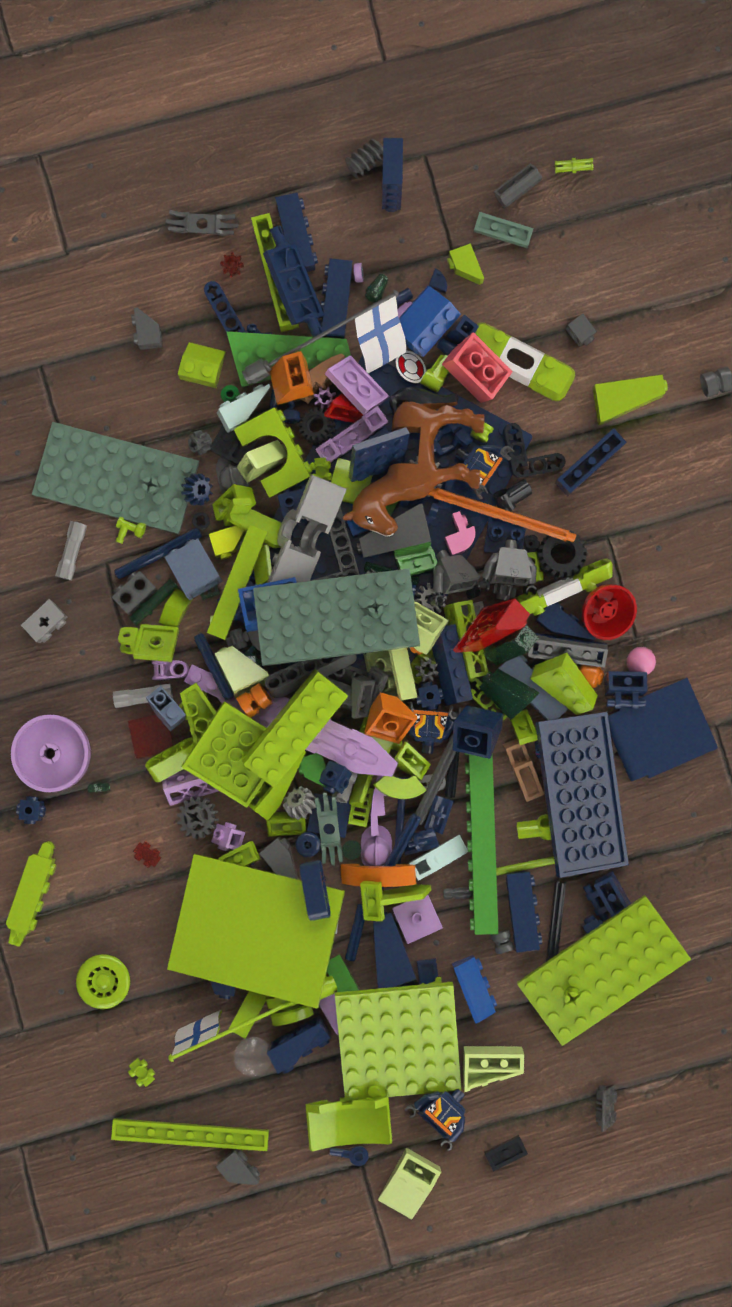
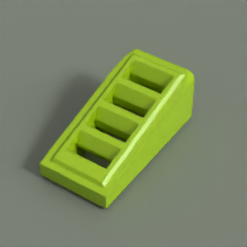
M369 788L367 793L369 798L366 797L365 799L368 803L362 807L366 809V813L354 811L357 806L351 805L348 824L367 827L374 789ZM353 815L363 816L365 818L364 820L354 819Z

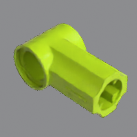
M448 355L439 356L432 368L426 371L420 384L435 393L440 390L445 377L449 373L442 365Z
M547 814L541 815L537 820L517 822L519 839L541 837L544 840H551Z

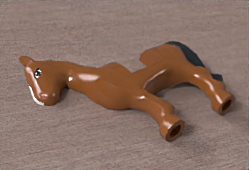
M406 387L396 391L389 399L394 415L392 431L407 427L409 433H420L418 464L398 463L389 466L385 476L371 483L360 492L353 503V510L345 514L342 519L353 520L364 529L383 536H391L397 531L398 525L388 514L387 505L398 501H412L425 498L435 486L448 480H462L468 483L471 488L479 489L480 470H470L463 463L442 469L436 467L434 439L440 427L451 423L468 426L475 433H484L485 415L474 414L470 409L457 410L451 407L458 404L459 397L457 393L443 396L415 387Z

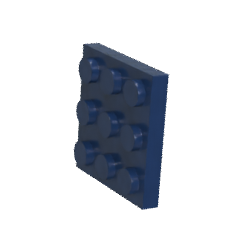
M407 427L354 444L352 446L349 469L351 482L362 481L372 475H380L387 471L389 466L404 463L410 434Z

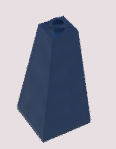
M384 912L385 919L383 921H373L378 989L418 985L419 983L392 913L387 914V912Z

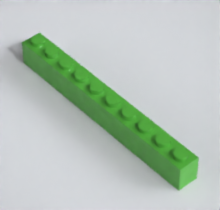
M464 753L468 755V763H465V774H469V782L465 783L466 794H469V801H466V813H470V821H467V832L471 834V840H467V850L471 852V860H468V871H472V879L468 880L469 891H472L473 899H469V910L473 911V918H470V930H474L475 935L498 934L493 756L488 759Z

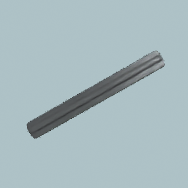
M453 735L450 737L426 789L427 791H425L415 812L421 818L419 825L423 824L456 751H453Z

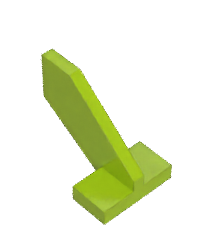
M251 498L232 499L223 519L224 525L237 526L246 532L249 525L268 531L264 543L272 548H281L277 542L281 522L252 510Z
M363 881L360 883L364 920L383 921L385 919L384 905L422 900L430 893L431 885L415 884L382 891L381 882Z

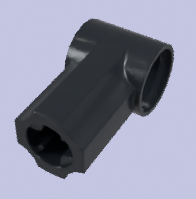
M522 479L508 489L505 488L495 492L493 499L498 508L511 512L515 509V504L532 494V489L527 481Z

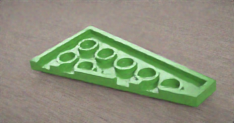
M227 332L242 387L249 386L242 374L246 366L260 358L263 361L271 362L312 339V337ZM322 337L297 351L303 353L308 369L314 368L338 354H343L345 358L351 355L347 339ZM271 375L257 383L271 380Z

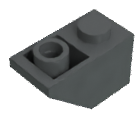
M134 308V314H131L132 324L136 326L137 332L133 333L134 343L138 344L140 350L163 347L159 324L139 308Z
M233 1149L217 1163L216 1168L229 1183L257 1185L260 1181V1172L254 1165L250 1166L246 1161L248 1158L242 1150Z

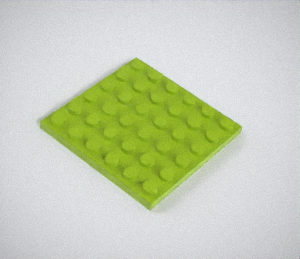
M453 982L335 992L345 1101L364 1099L370 1096L395 1097L428 1094L435 1091L450 1092L456 1089L461 1090Z

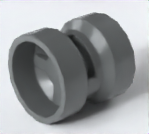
M509 930L499 931L498 934H491L492 941L496 945V954H502L515 949L513 942L510 941L511 935Z

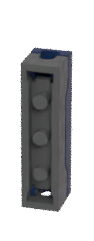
M531 632L528 657L549 660L568 653L575 664L605 668L608 646L605 642Z

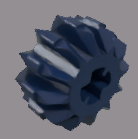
M192 473L190 477L184 478L186 484H181L184 488L181 494L185 495L184 500L186 502H189L191 505H204V502L210 501L208 495L213 494L210 491L213 485L209 484L210 479L200 473Z

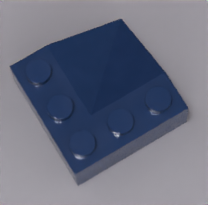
M319 1015L270 1042L266 1053L277 1074L280 1072L285 1074L294 1069L293 1066L301 1055L305 1057L313 1052V1048L317 1046L321 1048L329 1044V1039H331L332 1035L322 1016Z

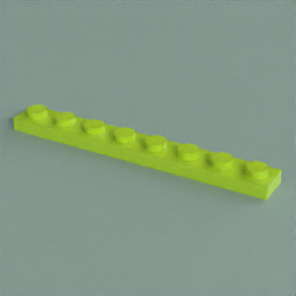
M114 1118L111 1140L267 1151L269 1130Z

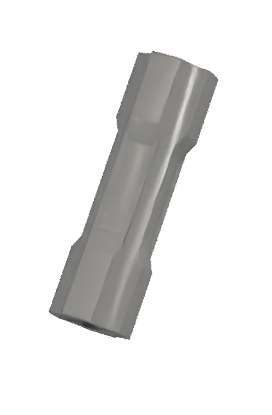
M70 521L67 541L62 559L58 564L56 577L72 581L76 568V559L81 542L84 540L87 525Z
M171 684L114 691L115 708L148 703L146 697L160 686L173 699Z

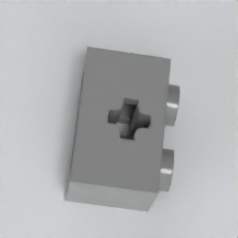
M48 599L21 626L36 642L45 643L51 638V633L56 628L59 630L66 624L65 620L68 617L52 600ZM44 619L48 620V626H44Z

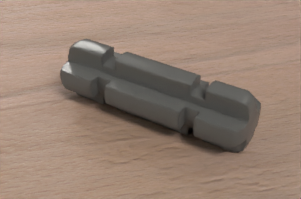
M469 887L454 888V890L447 888L443 890L445 900L452 898L465 899L472 897V891H469Z

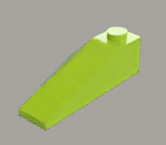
M194 683L181 692L180 695L194 744H196L217 711L198 684Z
M305 751L275 788L264 782L249 804L250 808L267 821L280 807L306 753Z

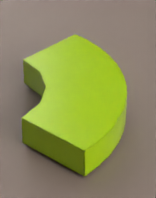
M415 775L408 779L382 776L373 784L384 795L396 799L414 798L427 791Z

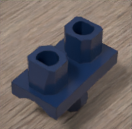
M436 795L424 828H434L435 832L443 834L454 801Z
M430 828L415 832L404 850L405 856L439 847L435 829Z

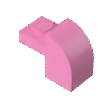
M460 511L452 514V519L458 532L444 539L451 556L467 551L475 538L474 526L466 528L468 521L465 515H461Z

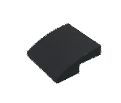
M222 425L210 446V451L238 465L244 455L253 450L258 440L242 446L235 431L227 433Z

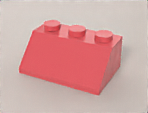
M474 332L456 346L442 363L480 403L492 400L513 372Z

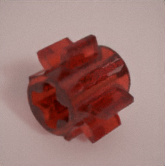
M233 252L228 256L224 254L225 260L220 262V265L225 267L222 270L223 273L226 274L228 272L231 277L236 273L240 275L239 269L244 267V263L239 262L242 259L241 256L236 257ZM231 262H235V264H233V267H229V265H231Z

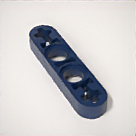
M215 281L208 282L204 287L205 295L226 333L236 331L246 333L220 285ZM210 287L216 289V294L218 296L216 300L214 295L212 293H209ZM221 302L227 304V309L223 312L217 310V305ZM230 318L236 321V325L233 328L226 326V321Z

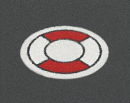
M406 351V353L396 358L397 370L404 379L412 383L421 382L422 377L426 373V367L417 354Z

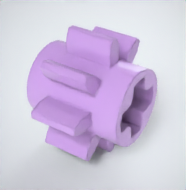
M329 387L327 390L319 388L320 393L314 394V398L318 399L314 404L315 406L320 405L323 409L328 408L334 400L332 398L336 396V393L331 394ZM328 396V400H326V402L323 403L322 398Z

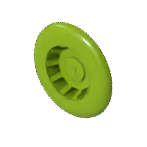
M106 954L95 955L87 959L79 968L76 976L78 994L86 1004L93 1008L109 1009L118 1005L124 1000L130 988V976L126 966L118 958Z

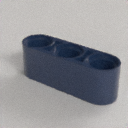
M321 861L301 863L300 875L309 920L330 918L331 911Z

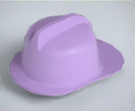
M378 825V836H371V826L362 834L361 859L364 866H384L392 852L391 834L383 826Z

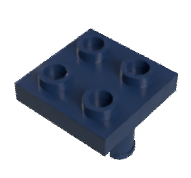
M489 516L484 553H497L499 548L505 547V541L510 539L517 541V549H523L526 528Z

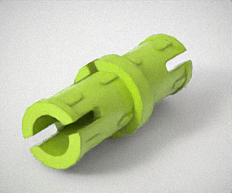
M572 158L571 160L555 161V173L571 171L576 173V171L593 170V158L577 160Z

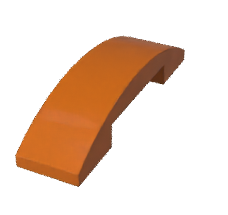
M340 865L342 884L360 886V883L363 881L381 882L382 887L416 884L415 865Z

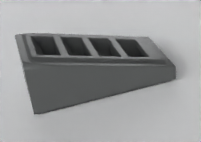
M367 676L352 677V718L354 719L368 717L375 680Z

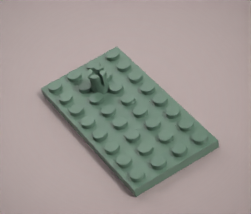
M52 422L32 495L115 518L123 517L126 521L137 524L144 523L146 526L180 535L188 502L184 500L185 495L181 494L184 490L181 484H186L184 478L190 477L192 473H197L200 462Z
M410 569L253 588L262 666L420 646Z

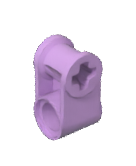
M152 660V664H154L152 680L185 678L190 670L188 664L183 661L172 660V662ZM182 664L184 671L178 675L175 672V668L177 665Z

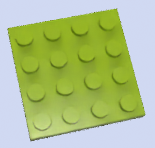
M224 701L181 767L247 808L265 781L243 765L242 758L267 727Z

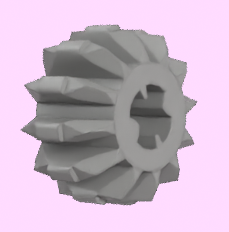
M427 583V590L420 586L422 593L416 592L415 595L421 599H415L414 601L421 603V605L433 612L435 609L440 613L441 609L438 607V601L436 606L426 603L425 597L435 596L430 583Z
M302 786L298 790L293 787V792H287L288 797L283 799L285 811L290 817L297 820L301 817L306 819L308 813L312 814L311 809L316 808L315 796L310 789H305Z

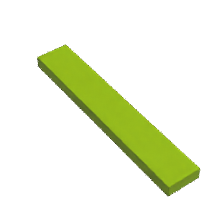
M249 525L207 633L226 640L240 605L238 589L247 587L268 531Z

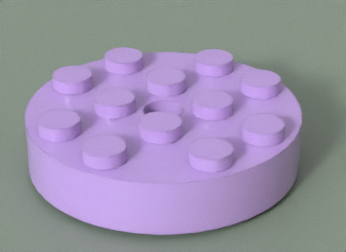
M42 715L25 723L17 732L11 747V761L18 777L27 786L42 792H58L75 785L86 773L91 758L90 743L83 729L71 719L58 715ZM50 748L56 750L55 756L52 759L47 756V751Z

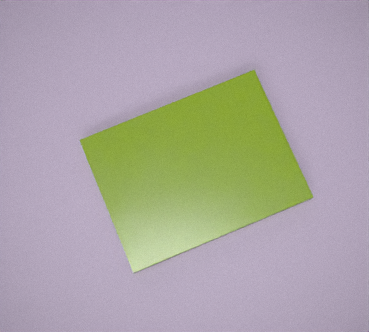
M194 854L167 970L319 1008L345 891L326 886L331 917L310 921L307 914L302 880Z

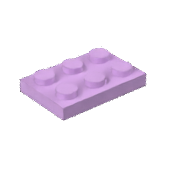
M351 355L325 372V375L363 415L385 402L389 397Z

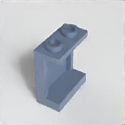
M192 539L186 542L185 546L170 551L165 557L189 600L223 582L199 539Z

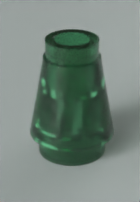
M379 274L365 289L366 299L373 303L382 299L387 282L389 281L387 276Z

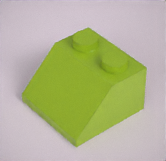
M189 342L181 359L178 371L179 378L217 388L226 351Z

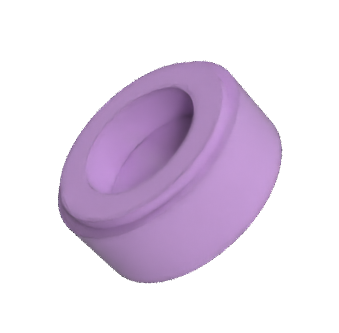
M362 263L354 264V278L357 283L364 281Z

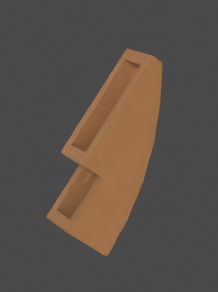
M343 354L333 356L309 371L314 394L318 392L319 388L327 390L333 382L325 375V372L345 359ZM314 395L300 399L309 404Z
M518 739L503 744L526 802L544 795L525 744L520 745Z

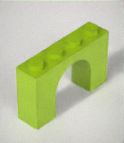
M272 408L234 428L242 446H246L267 435L275 436L285 444L288 456L284 467L261 480L269 498L309 478L310 472H312L308 461L304 462L301 456L304 453L300 445H296L292 439L295 437L290 427L287 428L284 423L286 418L282 410H277V408Z

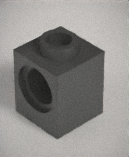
M581 314L566 327V331L579 347L583 344L585 346L589 345L595 339L594 336L597 332L584 314Z

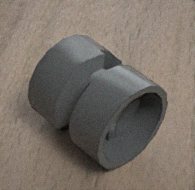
M728 367L717 369L715 373L709 371L700 374V383L704 395L711 397L718 395L719 391L721 393L732 391V373Z

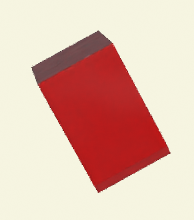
M342 393L331 402L324 416L355 423L362 418L363 414Z

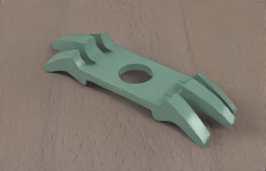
M325 792L323 793L324 811H322L319 798H314L321 838L322 864L326 863V847H328L331 865H335V846H337L339 862H343L336 797L332 796L333 811H330L328 795ZM326 824H332L335 827V831L332 834H327L324 831Z

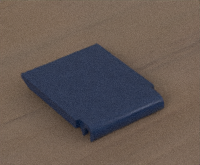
M688 678L639 698V700H646V707H638V709L621 707V709H618V712L608 716L611 738L630 782L647 776V778L654 777L718 748Z

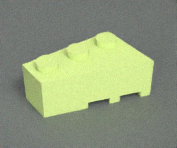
M464 1046V1092L481 1085L482 1087L486 1086L488 1083L497 1080L502 1081L524 1074V1052L522 1047Z

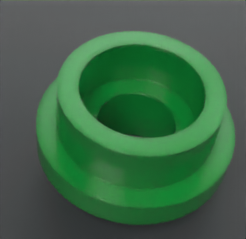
M227 385L221 391V398L224 402L230 401L231 403L237 400L236 397L240 395L238 388L233 385ZM229 391L234 393L232 397L227 396Z

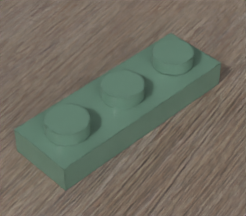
M479 212L474 232L528 248L534 228Z

